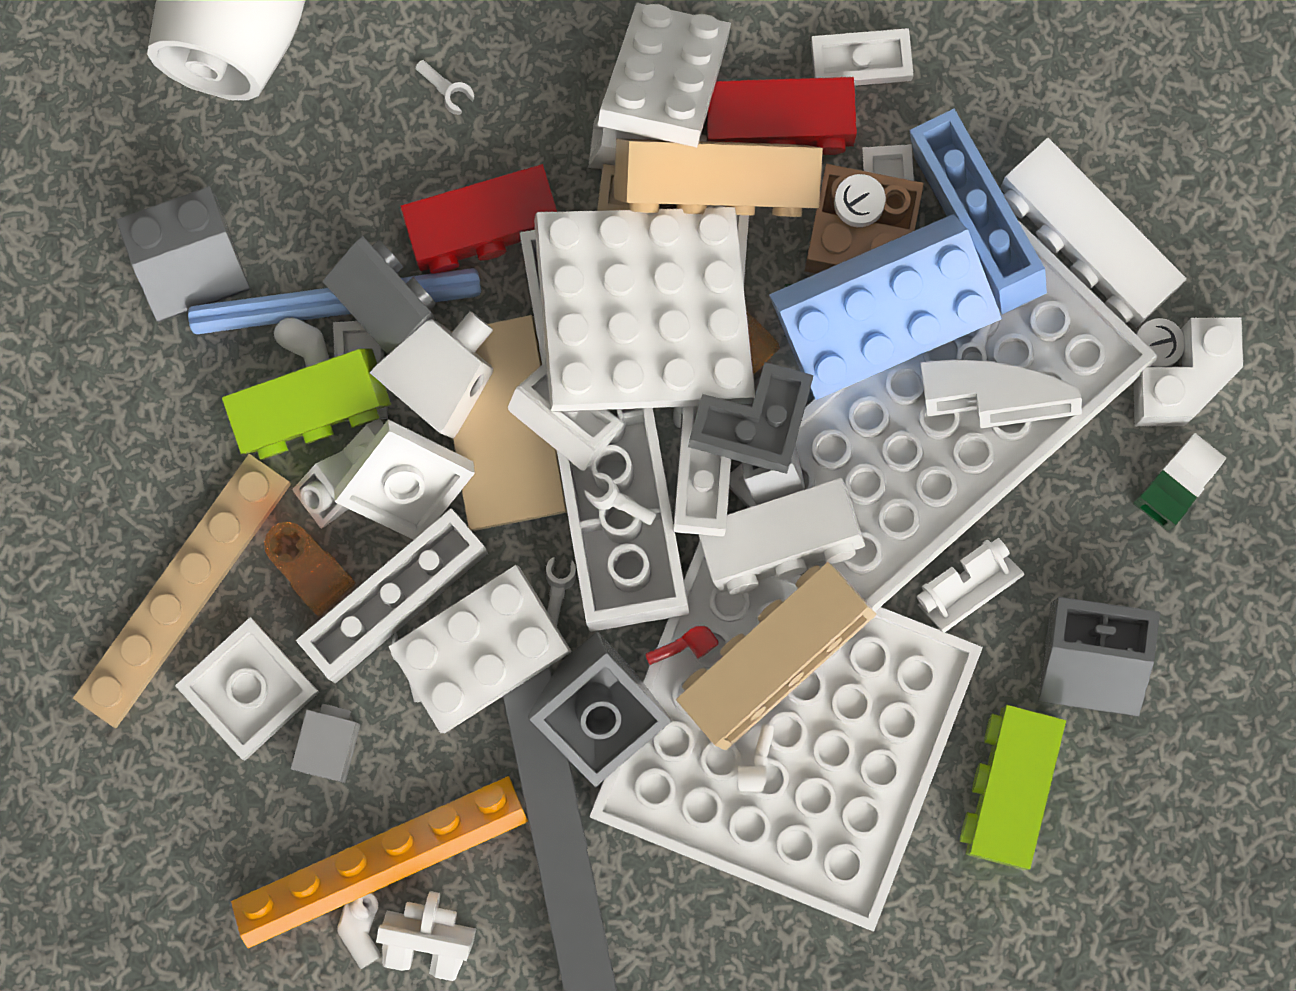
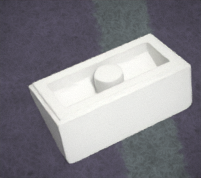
M546 362L516 387L508 405V410L583 471L594 462L624 425L622 421L607 409L551 411Z

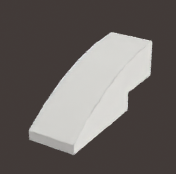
M942 360L920 362L928 416L978 410L980 428L1081 415L1082 397L1080 388L1050 375L1020 366L990 361Z

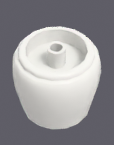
M156 0L147 55L154 66L168 77L188 88L228 100L253 99L259 96L287 51L298 27L305 0Z

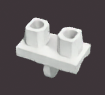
M430 891L425 905L407 902L404 914L387 910L383 924L379 926L376 942L383 944L382 957L384 967L401 971L409 970L413 961L414 950L433 954L429 974L435 978L453 981L457 977L463 960L467 961L474 942L476 928L456 925L457 912L439 908L440 893Z

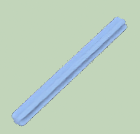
M474 268L401 278L407 283L414 277L435 302L477 297L481 293L479 273ZM329 288L191 306L188 311V319L193 333L204 334L278 324L281 320L291 317L299 320H308L351 313Z

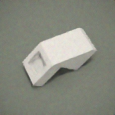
M380 419L366 424L343 451L316 463L292 489L321 529L348 510V508L335 503L334 489L384 424Z

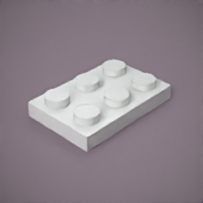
M517 565L511 567L389 646V649L440 733L448 732L572 652L521 568Z

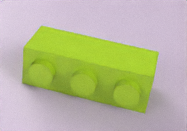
M357 349L222 397L240 453L257 452L261 460L288 451L286 442L303 436L305 444L332 436L334 433L331 426L349 420L351 428L380 419L377 410L390 406L391 402L386 387L370 374L377 365L373 349Z
M1010 705L1002 707L1000 715L991 714L984 738V743L992 745L988 764L979 763L972 787V792L980 794L976 813H966L960 835V842L968 843L966 855L1023 870L1031 869L1066 720Z

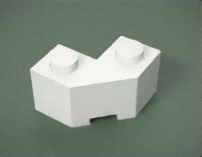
M1191 318L1182 327L1181 331L1184 335L1185 345L1182 354V367H1146L1143 369L1141 376L1133 382L1135 426H1185L1243 368L1241 318Z

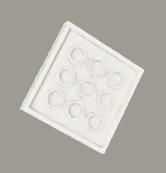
M735 207L706 208L704 214H686L682 209H659L658 213L632 212L631 210L536 213L534 223L551 411L699 406L702 394L739 404H752L755 398Z

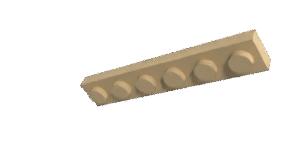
M248 454L73 697L75 701L112 727H118L290 487L291 483L251 454Z

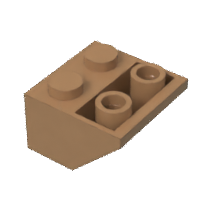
M826 164L820 191L819 208L816 211L804 271L817 274L915 231L924 183ZM855 174H865L875 178L882 185L885 192L886 201L881 216L876 222L866 227H853L846 224L839 218L834 206L838 186L844 179Z

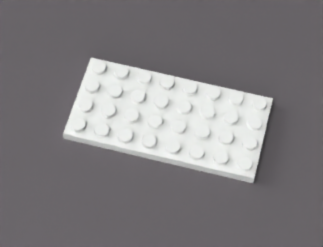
M1019 220L1018 222L1045 267L1047 293L1003 315L999 311L1002 319L990 325L986 337L987 341L984 348L988 361L1020 366L1053 376L1080 388L1082 397L1081 415L980 428L978 410L928 416L920 362L957 360L959 348L963 344L971 342L975 331L822 398L814 399L805 407L796 440L805 489L842 478L848 490L865 547L855 549L856 554L850 559L832 563L831 565L842 574L874 611L879 609L1140 377L1143 369L1151 367L1157 361V354ZM970 352L965 356L964 360L981 361L982 356L977 352ZM740 464L730 473L729 488L750 508L756 506V503L744 480L743 467ZM826 560L806 565L807 570L815 565L824 566Z

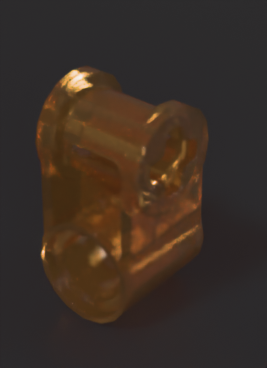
M291 522L278 523L266 534L264 546L267 556L290 581L289 585L318 617L356 584L327 550L324 551L312 536L298 524ZM287 535L291 539L297 536L301 538L296 543V547L300 551L297 556L292 557L287 553L279 556L278 553L283 549L279 540L283 536Z

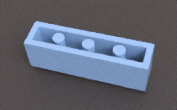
M955 109L911 129L910 136L914 158L947 217L954 214L969 230L1001 314L1003 315L1046 294L1045 267Z

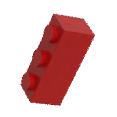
M854 77L716 81L706 114L707 142L809 145L823 148L822 155L844 153L846 147L854 146L857 135Z
M543 164L400 206L420 271L430 269L431 274L452 271L459 267L458 260L477 255L480 261L497 258L507 252L506 246L521 242L520 232L535 230L534 219L537 212H557Z

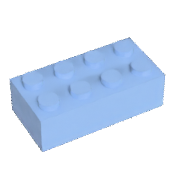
M954 214L769 294L800 371L814 375L810 391L816 400L1002 319L969 230Z

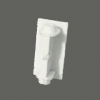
M999 538L993 542L985 540L982 543L983 545L960 560L965 569L961 574H958L953 567H950L934 580L922 586L923 592L917 595V599L920 602L918 606L943 633L1025 575L1008 557L1010 552Z

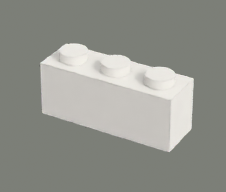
M842 478L729 514L726 520L725 536L699 534L713 583L721 593L729 591L731 595L743 594L754 590L759 586L758 581L777 575L778 579L798 576L807 571L806 565L826 560V563L829 562L830 564L845 561L856 554L855 549L865 547L850 496Z

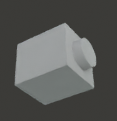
M326 704L321 705L320 713L306 710L291 769L345 783L360 729V724L349 720L351 711Z

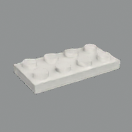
M636 3L600 109L598 126L697 147L727 45L731 23L717 20L713 16L706 14L692 15L670 10L660 4L646 5Z

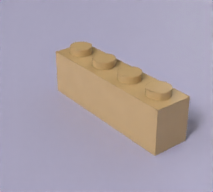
M616 138L614 199L629 203V210L632 212L658 213L659 204H677V209H682L686 214H704L707 205H725V208L735 207L736 215H755V206L773 207L772 215L801 217L802 208H819L823 148L809 145L699 141L698 146L693 147L665 140Z
M829 562L822 567L815 565L808 569L797 580L795 585L798 589L784 602L778 599L768 605L758 616L760 623L746 636L741 633L733 637L721 649L720 654L722 658L709 670L706 668L697 670L682 685L685 691L675 700L715 746L724 750L731 747L877 615L842 574Z

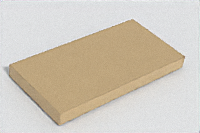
M532 315L488 324L493 331L475 352L493 367V372L459 432L453 438L455 452L473 461L475 473L462 489L468 528L471 531L567 513L557 450L508 410V405L516 387L542 366L535 319Z

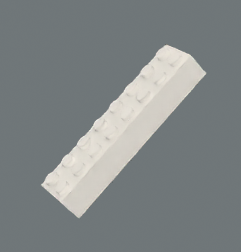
M535 230L520 232L543 365L546 362L536 235ZM653 408L607 409L622 421L624 425L594 462L584 471L557 451L585 619L590 632L689 615L676 535L673 532L674 524ZM594 474H607L617 485L619 493L655 513L656 516L652 524L648 525L615 507L606 510L596 508L587 498L585 491L591 493L594 497H603L608 492L609 486L599 482L594 477Z

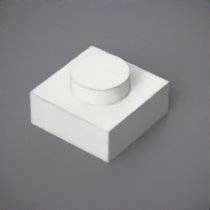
M912 144L862 147L864 171L914 181Z

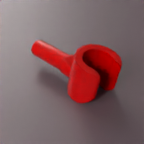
M695 626L682 635L681 638L645 653L649 665L681 653L689 647L696 658L700 659L718 646L719 641L708 627Z

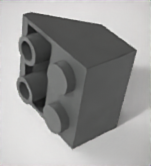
M362 236L353 244L322 282L389 355L426 321L430 319L437 321L430 311L436 303L414 277L405 283L397 275V272L403 266L380 239L371 245Z
M1065 597L1055 599L1050 604L1038 702L1138 717L1154 664L1160 612Z

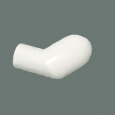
M292 317L281 320L275 326L274 338L276 342L283 348L302 356L306 367L329 360L323 335L317 328Z
M373 893L345 904L337 926L340 938L360 969L365 968L382 956L369 935L378 910V901Z

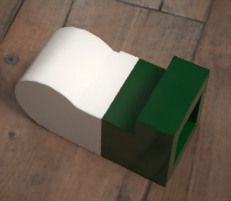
M1194 433L1133 504L1166 531H1169L1187 513L1190 506L1204 490L1203 487L1224 463L1226 457Z

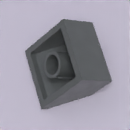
M210 186L116 219L131 265L157 322L186 313L191 306L211 304L250 290L221 204Z

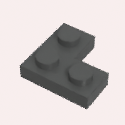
M764 362L752 407L702 394L688 447L787 474L814 375Z

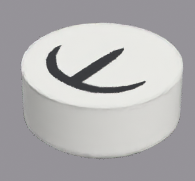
M855 174L849 176L837 188L834 199L836 213L843 222L850 226H869L876 222L883 212L886 201L885 192L882 185L869 175Z
M1163 318L1152 319L1143 324L1136 333L1157 354V361L1151 367H1171L1184 352L1183 332L1170 320Z

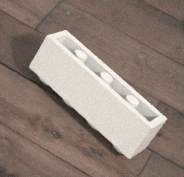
M1049 138L1044 140L1005 176L1000 189L1005 193L1004 197L1013 213L1019 218H1023L1026 215L1039 228L1036 231L1039 240L1053 253L1061 250L1073 263L1070 267L1072 273L1088 288H1092L1095 285L1108 299L1105 305L1125 324L1130 321L1137 328L1185 282V276Z
M451 508L296 641L325 676L336 684L485 557L488 552Z

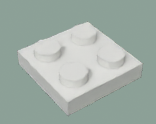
M387 420L334 489L335 503L414 540L440 518L475 473L473 461L393 421Z
M251 617L175 685L242 760L249 758L319 693L315 686Z

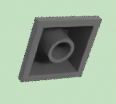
M598 631L558 665L528 715L529 720L595 787L672 722L670 716L632 667Z

